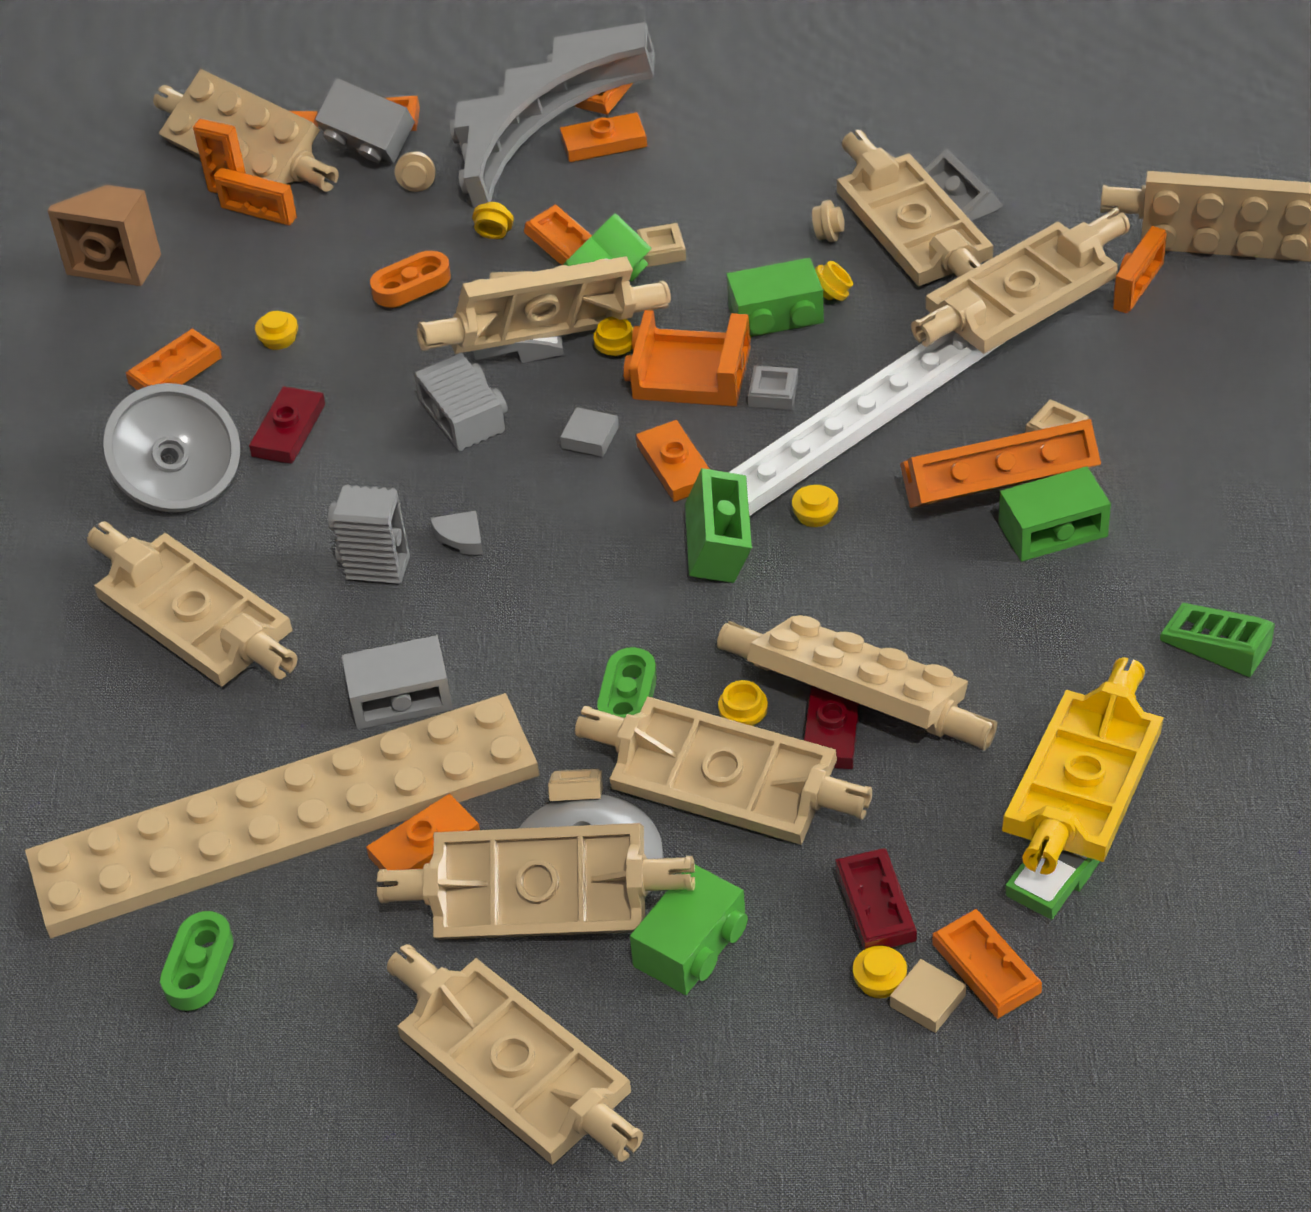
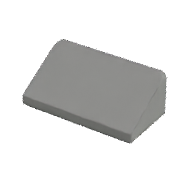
M947 148L924 169L971 221L992 213L1003 206L993 192Z

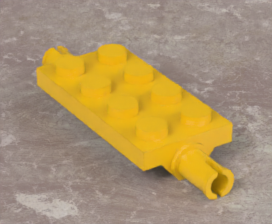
M1122 657L1117 659L1108 681L1102 683L1099 688L1086 695L1070 690L1065 691L1004 814L1003 832L1031 840L1022 858L1024 865L1033 872L1036 871L1042 858L1046 860L1040 874L1048 875L1054 872L1062 850L1104 862L1161 734L1164 717L1144 712L1136 701L1135 692L1139 683L1143 680L1145 669L1140 662L1134 659L1128 671H1124L1129 658Z

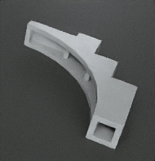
M646 22L554 37L553 53L547 55V63L506 69L504 86L499 87V96L457 102L455 119L450 120V133L454 144H460L465 163L464 169L459 170L460 187L464 194L469 193L474 209L480 204L491 202L495 185L505 165L522 143L542 125L566 109L596 94L625 84L654 78L655 53Z

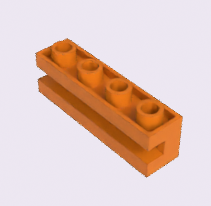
M1091 419L915 456L900 463L910 508L1029 483L1086 466L1090 469L1101 465Z

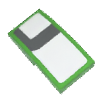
M1062 850L1054 872L1048 875L1040 874L1046 859L1042 858L1035 872L1029 870L1022 863L1006 884V896L1053 920L1073 890L1080 892L1101 861Z

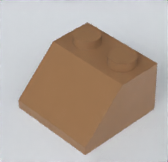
M105 185L53 204L47 210L66 275L142 286L161 256L144 190Z

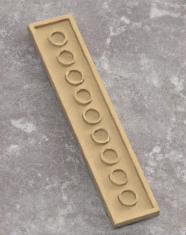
M504 693L26 849L25 852L44 923L51 939L408 820L449 793L458 802H462L540 775L536 758L508 696Z

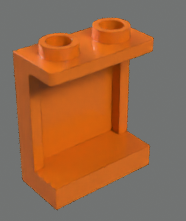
M645 310L641 325L634 326L633 354L626 355L624 361V380L631 382L633 399L737 406L751 348L748 314L731 313L727 332L724 333L659 329L655 326L654 311Z

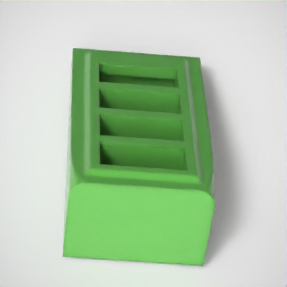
M1182 603L1162 631L1160 640L1247 677H1251L1272 646L1275 623L1255 616ZM1186 621L1194 623L1190 631L1181 629ZM1204 628L1211 630L1209 635L1201 633Z

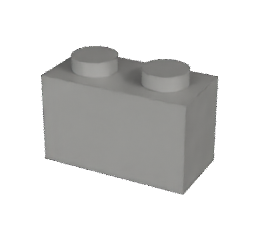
M339 78L335 79L315 118L324 132L323 137L332 144L344 147L347 143L359 148L358 152L371 161L379 163L382 158L393 164L415 123L406 107Z
M438 635L342 655L349 698L357 730L453 710Z

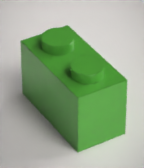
M810 257L726 273L730 312L748 314L750 337L824 323L823 289Z
M1086 466L1000 491L999 526L1022 562L1108 537L1111 503Z
M701 468L685 502L689 576L734 583L752 549L746 475Z
M695 865L694 873H682L691 874V877H695L694 890H667L630 935L633 967L684 995L689 993L698 980L704 981L710 976L717 963L718 955L729 942L735 943L741 937L748 921V916L745 914L744 890Z

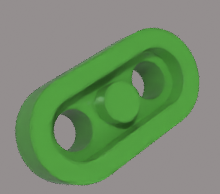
M636 647L624 648L609 658L597 703L599 711L625 718L627 714L634 715L640 713L647 696L653 698L657 672L655 659L648 651Z
M202 911L189 916L180 925L160 976V983L165 998L172 1007L185 1011L195 1010L206 1005L214 997L234 943L229 923L223 915L213 911ZM213 942L209 947H202L206 943ZM196 985V986L193 987V988L186 989V988H188L189 986Z

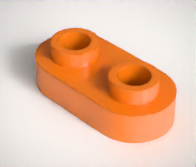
M423 251L378 270L370 279L373 300L381 306L396 308L442 288L451 278L449 259L445 254L438 251Z

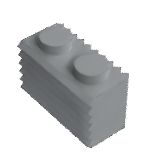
M459 353L414 373L418 399L457 450L463 451L465 447L471 448L473 443L479 444L481 440L486 441L489 436L494 438L497 433L502 434L504 432L503 414L507 412V405L502 393L497 388L491 389V387H488L481 367L477 363L471 365L463 353Z
M349 484L343 486L338 501L332 502L330 505L328 526L330 530L336 531V561L343 563L346 579L402 583L410 554L397 490L395 488L387 490L385 487L378 489L376 486L371 489L367 486L360 488L358 485L351 488Z

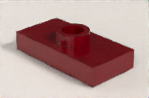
M283 386L249 444L251 456L293 464L326 404L324 394Z
M811 685L804 741L836 749L837 761L834 768L853 769L860 704Z
M882 848L835 859L836 873L863 949L865 950L872 946H887L891 948L916 942L917 930L887 849Z

